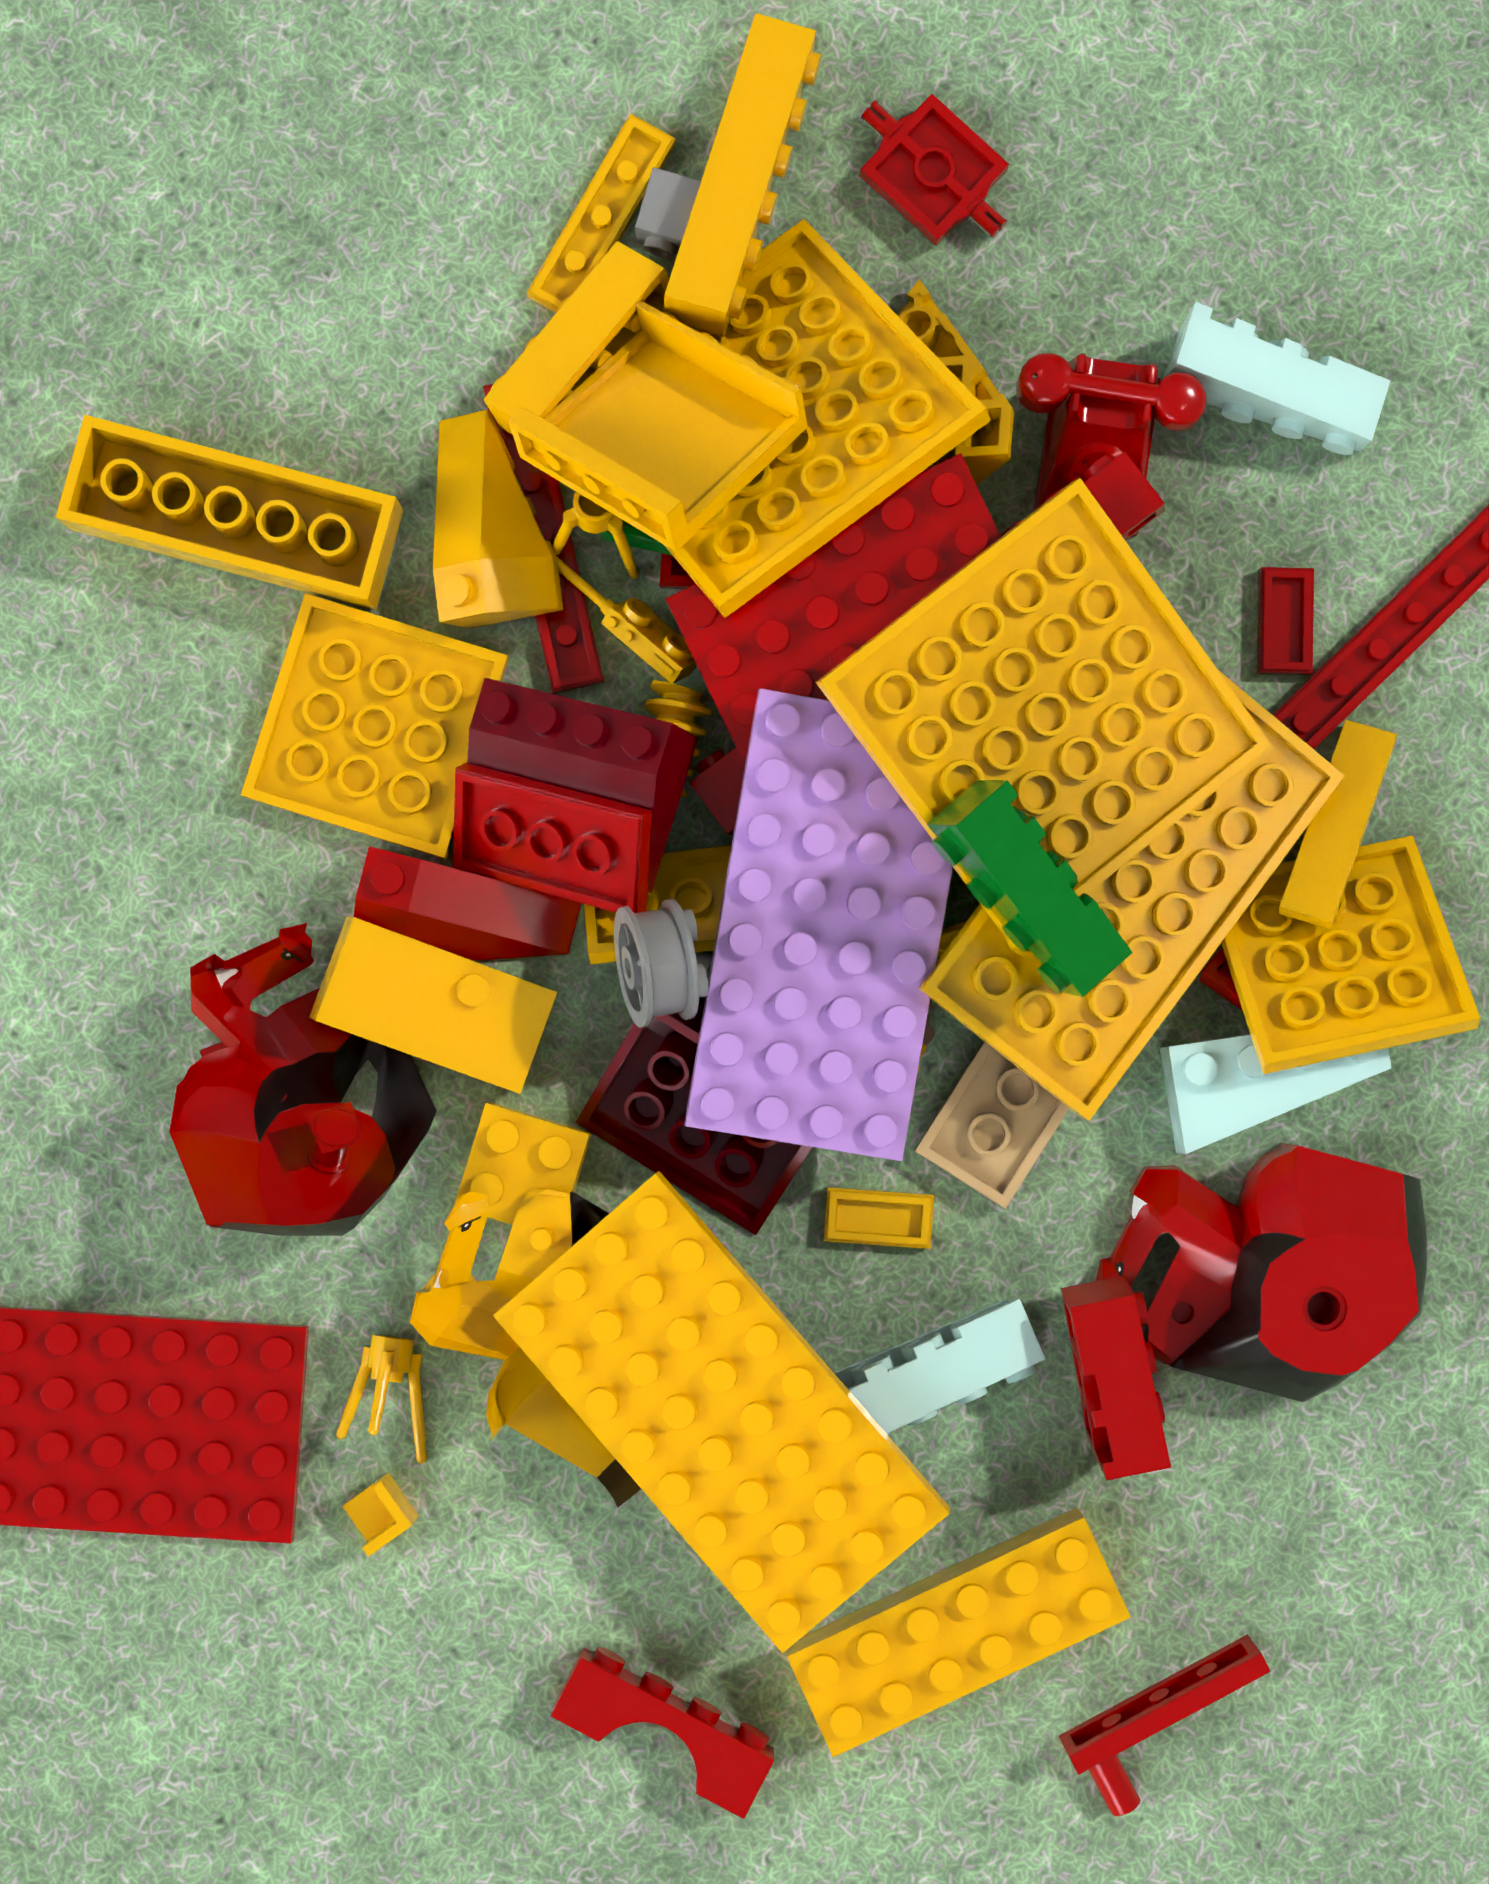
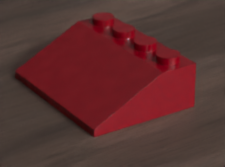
M485 678L469 728L467 763L652 810L647 893L651 894L698 738L671 722Z
M699 998L698 1010L692 1019L684 1020L678 1013L652 1017L649 1026L639 1028L633 1023L575 1123L653 1172L660 1171L669 1182L749 1232L757 1235L813 1147L684 1125L705 1001Z

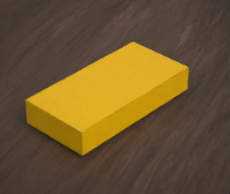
M827 1187L823 1241L931 1249L934 1195Z

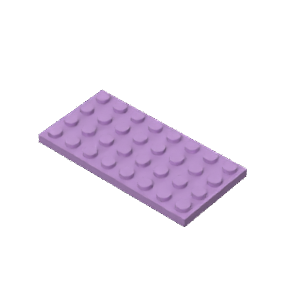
M758 689L708 981V995L705 999L684 1125L705 1130L902 1161L930 997L922 992L919 987L936 967L953 866L938 853L932 844L933 839L828 700Z

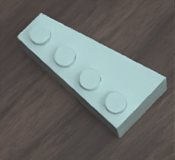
M1250 1034L1159 1047L1176 1153L1188 1154L1391 1069L1389 1049L1385 1048L1263 1074Z

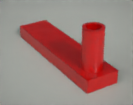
M1247 1634L1059 1735V1738L1078 1775L1089 1770L1113 1816H1123L1138 1807L1140 1798L1117 1754L1271 1671L1262 1653Z

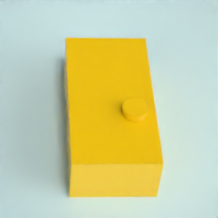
M347 916L309 1018L521 1094L558 992L361 919Z

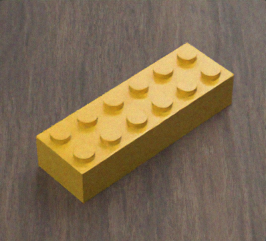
M84 414L55 518L71 531L376 611L404 510L395 496Z
M1075 1508L804 1635L786 1650V1654L832 1757H835L1127 1620L1131 1616L1085 1517L1078 1508Z

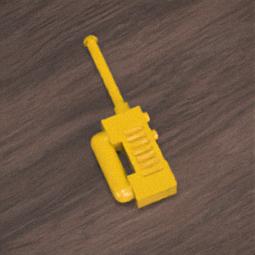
M557 557L559 573L600 607V611L605 615L601 621L604 627L668 682L676 683L692 674L697 664L684 637L658 617L647 604L635 598H629L619 604H616L611 599L607 600Z

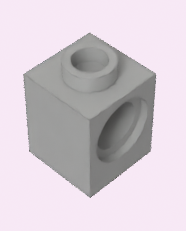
M652 168L635 225L637 243L644 244V251L663 259H672L674 253L678 254L701 183L700 180L659 168Z

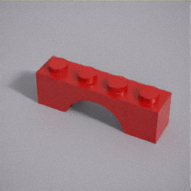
M584 1647L554 1703L550 1717L597 1742L601 1741L613 1730L631 1723H654L671 1730L683 1740L694 1759L697 1774L696 1794L745 1819L774 1762V1748L767 1745L770 1738L764 1732L749 1724L741 1723L737 1729L720 1720L721 1711L700 1698L693 1697L691 1703H688L671 1694L674 1687L668 1681L653 1673L645 1672L641 1678L624 1669L626 1661L606 1648L597 1647L595 1652H592Z

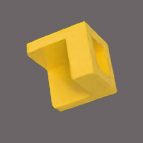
M389 1472L342 1506L367 1542L362 1549L368 1557L411 1527L419 1517Z

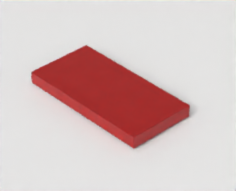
M464 763L455 768L453 868L615 913L618 908L624 906L630 907L634 913L645 912L647 907L652 810Z

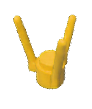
M575 492L573 508L563 513V523L552 545L555 554L561 553L573 528L579 526L588 533L595 534L608 530L613 535L629 576L632 579H637L640 573L623 531L622 519L580 493Z
M374 1334L371 1336L370 1347H363L361 1366L336 1431L338 1439H344L347 1435L370 1373L371 1379L377 1380L368 1428L370 1435H376L379 1432L388 1383H403L404 1373H408L416 1460L420 1464L426 1462V1435L420 1381L422 1354L413 1353L415 1340Z

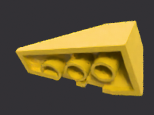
M487 410L439 421L433 576L439 622L463 628L482 627L563 610L556 554L550 541L545 540L534 517L537 514L531 499L525 497L514 473L515 464L491 412Z

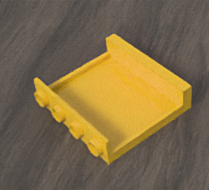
M640 301L636 304V309L642 330L544 418L522 407L508 419L520 458L677 552L808 428L803 403L804 397L801 389L791 379L779 377L760 367L751 357L744 354L739 355L722 346L711 335L705 332L699 333L679 322L670 312H661Z

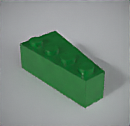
M977 780L927 824L937 836L932 840V844L950 865L955 866L959 863L972 880L967 886L975 898L987 909L995 906L1007 921L1002 928L1008 938L1023 952L1030 949L1042 963L1037 971L1048 986L1058 994L1065 991L1068 994L1084 997L1133 952L1096 901L1086 893H1082L1079 897L1077 896L1073 888L1078 884L1076 878L1078 876L1067 861L1051 850L1045 852L1040 843L1047 834L1035 817L1031 815L1027 817L1021 810L1010 804L1019 795L1009 781Z

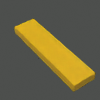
M630 113L526 294L529 299L557 313L560 304L564 299L571 296L590 274L596 261L604 257L617 241L620 242L642 204L652 168H663L676 145V138Z
M1345 719L1330 762L1345 776L1307 827L1279 906V914L1332 929L1396 744V733Z

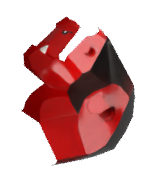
M307 923L280 929L278 938L226 961L213 954L190 967L191 1012L227 1048L206 1054L189 1068L183 1081L177 1085L169 1133L206 1225L213 1228L278 1236H343L354 1229L385 1197L428 1133L437 1112L410 1054L309 1018L320 988L280 1006L267 1017L250 1010L252 999L312 965L314 961L311 956L312 939L305 932ZM367 1060L371 1062L378 1073L376 1101L372 1116L354 1109L351 1102L341 1103L354 1077Z
M1280 1143L1274 1150L1260 1156L1247 1172L1235 1206L1175 1165L1146 1166L1129 1191L1134 1196L1132 1214L1111 1256L1100 1260L1095 1281L1124 1275L1131 1287L1159 1234L1170 1232L1181 1247L1147 1312L1149 1321L1148 1342L1151 1343L1155 1359L1173 1368L1305 1402L1337 1386L1390 1347L1421 1315L1427 1271V1234L1420 1179L1310 1148Z

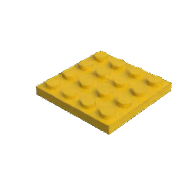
M305 593L241 796L447 859L454 837L455 768L467 763L469 728L484 679L489 678L503 681L510 659L509 656Z
M1413 835L1360 846L1332 929L1279 914V906L1296 861L1293 860L1279 864L1221 942L1263 1074L1478 1029L1481 1020Z

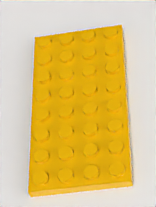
M1221 673L1223 678L1272 746L1088 893L1096 901L1133 953L1084 997L1068 994L1065 991L1058 994L1039 975L1037 969L1042 963L1030 949L1023 952L1020 949L1013 948L982 905L979 904L939 957L936 967L919 987L937 1005L1077 1115L1090 1121L1345 776L1223 673Z
M660 1171L649 1178L493 1315L782 1654L950 1514L951 1508Z

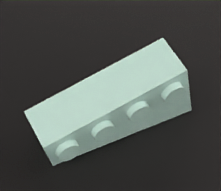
M1198 302L1194 303L1179 329L1165 376L1174 372H1185L1194 376L1203 385L1207 404L1222 408V416L1235 422L1251 423L1254 418L1273 424L1272 431L1280 436L1301 439L1303 434L1323 440L1322 446L1325 449L1342 455H1351L1354 450L1361 452L1372 441L1391 380L1332 356H1322L1318 362L1308 358L1309 351L1300 343L1287 338L1266 342L1259 339L1258 335L1254 333L1255 325L1238 318L1234 319L1232 324L1219 323L1210 319L1213 308Z
M1013 1295L835 1371L834 1374L885 1433L889 1435V1432L906 1424L908 1426L916 1425L936 1416L938 1409L957 1401L958 1405L980 1398L988 1392L987 1386L1004 1378L1009 1384L1033 1375L1037 1372L1034 1364L1045 1360V1356L1020 1298Z

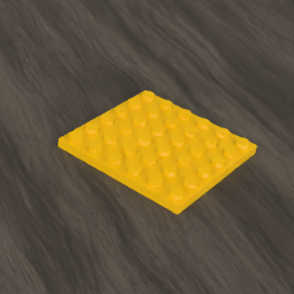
M802 219L761 250L755 272L745 270L741 286L748 288L744 309L739 320L730 318L725 336L686 325L699 333L705 332L711 335L719 344L739 355L744 354L751 357L760 367L779 377H787L796 383L804 397L803 403L808 425L805 431L677 552L665 546L724 618L728 617L991 421L987 408L805 219Z
M1081 478L1072 481L815 682L932 839L937 836L927 824L975 781L1008 780L1019 795L1010 804L1021 810L1027 817L1029 815L1035 817L1047 834L1040 843L1045 852L1051 850L1060 858L1066 860L1078 876L1076 877L1078 884L1073 888L1078 897L1082 893L1088 894L1272 746ZM959 863L953 866L967 885L972 880ZM982 905L1012 947L1019 949L1005 934L1002 926L1007 921L995 906L987 909Z

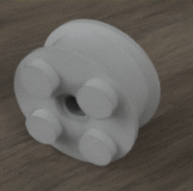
M674 899L664 900L660 909L634 913L628 906L620 907L615 915L614 948L618 977L628 1012L633 1022L639 1028L649 1026L652 1017L678 1013L684 1020L692 1019L697 1013L699 998L708 995L707 974L703 964H697L693 943L697 941L695 916L691 909L682 910Z

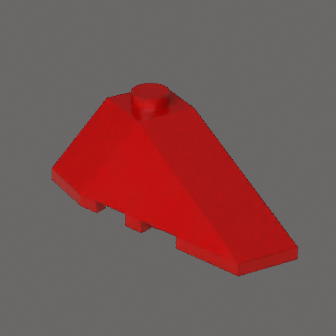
M369 846L355 898L353 917L466 959L479 961L569 954L582 903Z

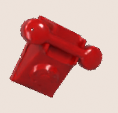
M1041 353L1030 358L1023 365L1016 382V396L1021 405L1027 410L1039 414L1048 413L1034 511L1052 494L1066 487L1072 481L1081 478L1084 483L1088 480L1083 473L1093 463L1109 453L1115 459L1125 451L1146 478L1155 419L1164 428L1172 431H1185L1192 428L1203 415L1207 405L1206 392L1202 383L1194 376L1185 372L1171 373L1160 381V378L1157 377V366L1152 363L1148 365L1121 363L1090 358L1083 353L1077 355L1069 362L1060 355L1053 353Z

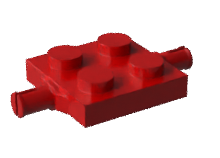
M931 94L914 113L901 118L899 121L891 116L876 100L870 104V108H866L861 118L883 136L878 151L860 169L859 176L935 246L957 224L968 220L970 217L989 233L992 238L998 234V231L1003 229L1008 220L1004 219L985 200L989 190L1007 172L1009 163L938 98Z

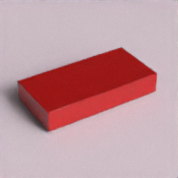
M1261 567L1259 569L1257 674L1311 675L1313 673L1314 568Z

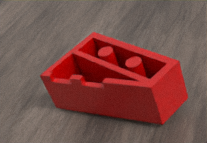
M1124 1275L1061 1288L1087 1438L1106 1481L1171 1468L1162 1425L1165 1423L1163 1404L1159 1392H1155L1152 1378L1153 1374H1157L1155 1356L1151 1343L1144 1340L1141 1326L1149 1322L1142 1292L1134 1293Z

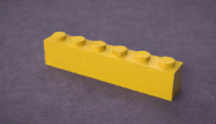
M755 13L664 294V311L670 312L679 322L685 325L725 336L730 318L739 320L742 315L748 293V288L741 286L745 270L752 272L756 270L763 245V240L756 239L760 223L767 225L771 223L778 198V193L772 192L771 188L775 176L785 178L793 149L792 146L786 145L790 130L799 132L807 106V100L800 98L804 84L814 86L819 71L822 54L814 52L816 30Z

